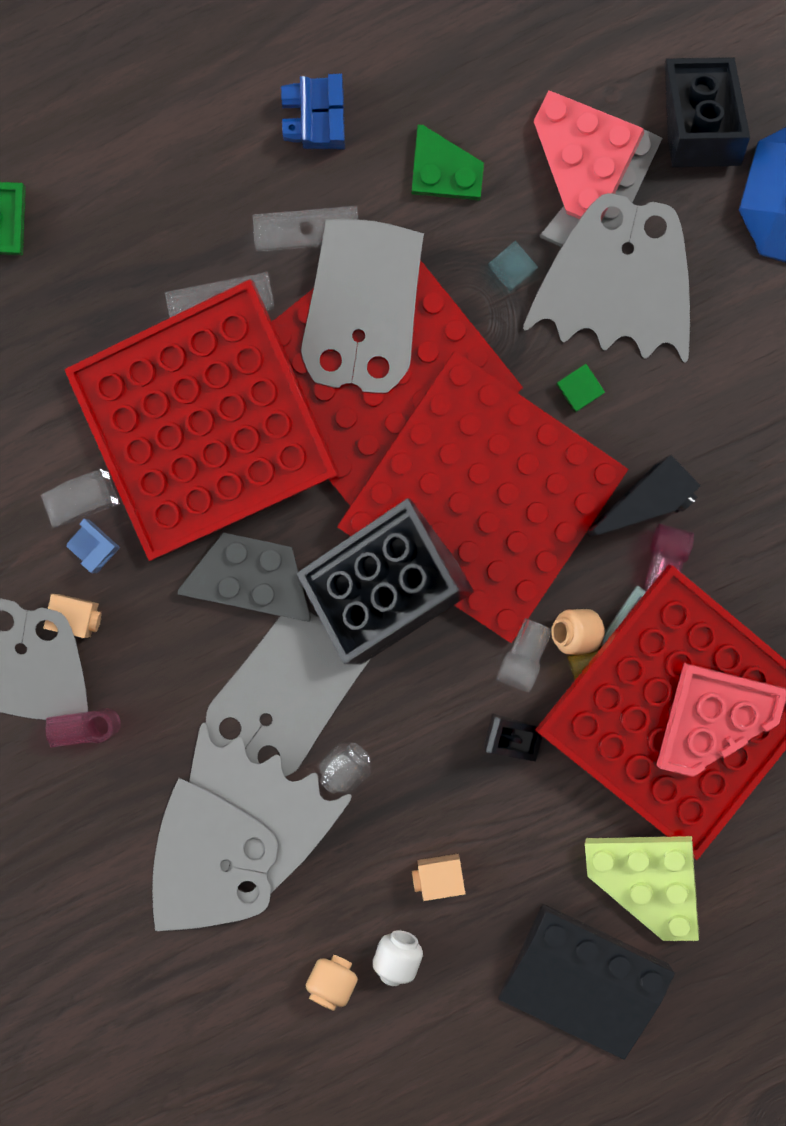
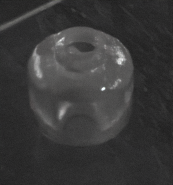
M356 743L337 744L319 764L322 785L333 794L337 792L344 795L352 794L370 776V756Z

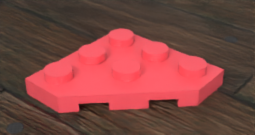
M548 90L534 119L538 136L566 213L577 219H581L586 210L600 196L607 193H616L644 135V128L550 90ZM606 208V209L602 212L601 221H602V219H603V217H604V215H605V213H606V211H607L608 208Z
M684 663L656 766L660 769L693 777L704 771L707 765L720 757L725 758L748 744V740L764 730L767 732L779 725L786 701V689Z

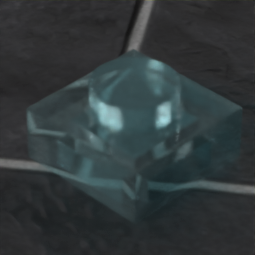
M516 240L488 264L510 292L538 268Z

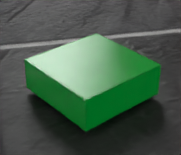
M584 364L556 383L575 413L605 393L587 364Z

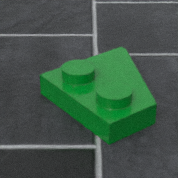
M418 124L411 194L480 200L484 162L426 126Z

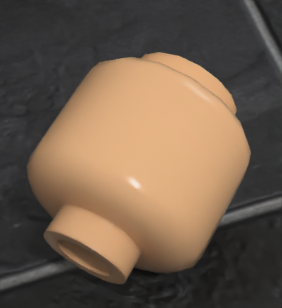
M567 609L561 612L554 621L551 635L554 643L564 654H592L601 646L605 635V628L600 616L591 609Z
M334 954L331 960L325 958L317 960L306 983V989L311 993L309 999L332 1011L335 1010L336 1006H346L358 981L356 974L350 970L352 963Z

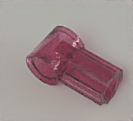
M658 524L651 544V554L653 556L644 590L647 591L668 564L673 565L681 572L683 563L687 562L694 542L693 532Z
M110 708L50 716L46 718V737L50 747L89 742L101 743L118 733L121 721L119 715ZM96 717H102L107 721L108 731L106 734L96 730L94 725Z

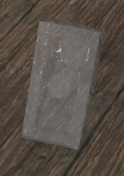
M102 469L68 480L41 495L52 528L119 505L108 472Z

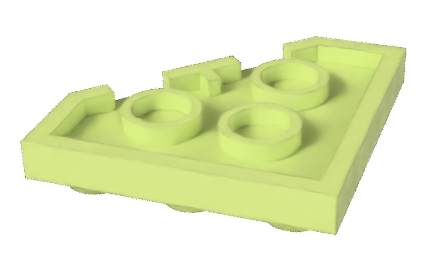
M692 836L586 838L587 876L663 941H699Z

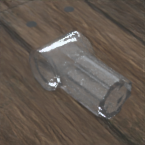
M524 618L511 651H507L502 661L496 680L530 693L540 670L541 664H539V661L550 638L551 628Z

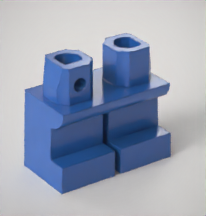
M342 73L328 74V78L315 79L300 76V83L281 86L282 107L301 108V118L282 119L284 141L302 142L304 149H345Z

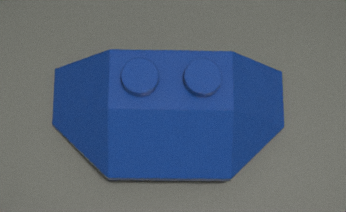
M786 127L757 142L739 206V212L756 243L759 254L786 262Z

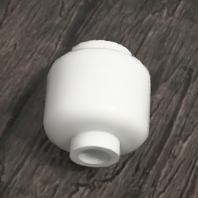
M402 930L393 931L382 937L373 959V968L385 984L398 986L413 981L423 957V950L418 943V939L411 933Z

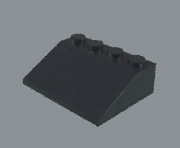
M407 498L296 573L343 664H363L474 593L457 560L410 498Z
M542 904L500 992L498 1000L625 1060L659 1008L675 972L668 963Z

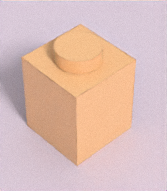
M51 594L48 609L58 611L66 617L74 636L88 638L91 637L92 632L98 631L101 621V612L97 611L99 603L61 594ZM45 620L43 629L58 632L53 622Z
M459 854L417 860L418 870L412 871L415 892L422 891L423 901L465 895Z

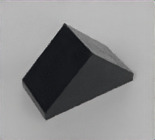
M492 713L483 748L491 754L536 762L543 736L535 730L538 727L536 725Z

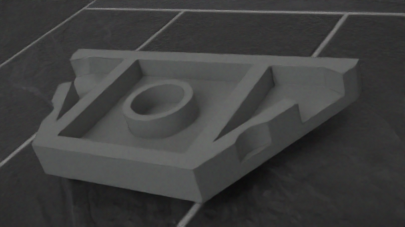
M223 533L178 589V595L310 622L311 618L303 585L296 574L298 568L293 547Z

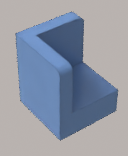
M83 519L79 523L82 527L69 540L67 547L82 560L81 564L90 573H98L120 547L91 520Z

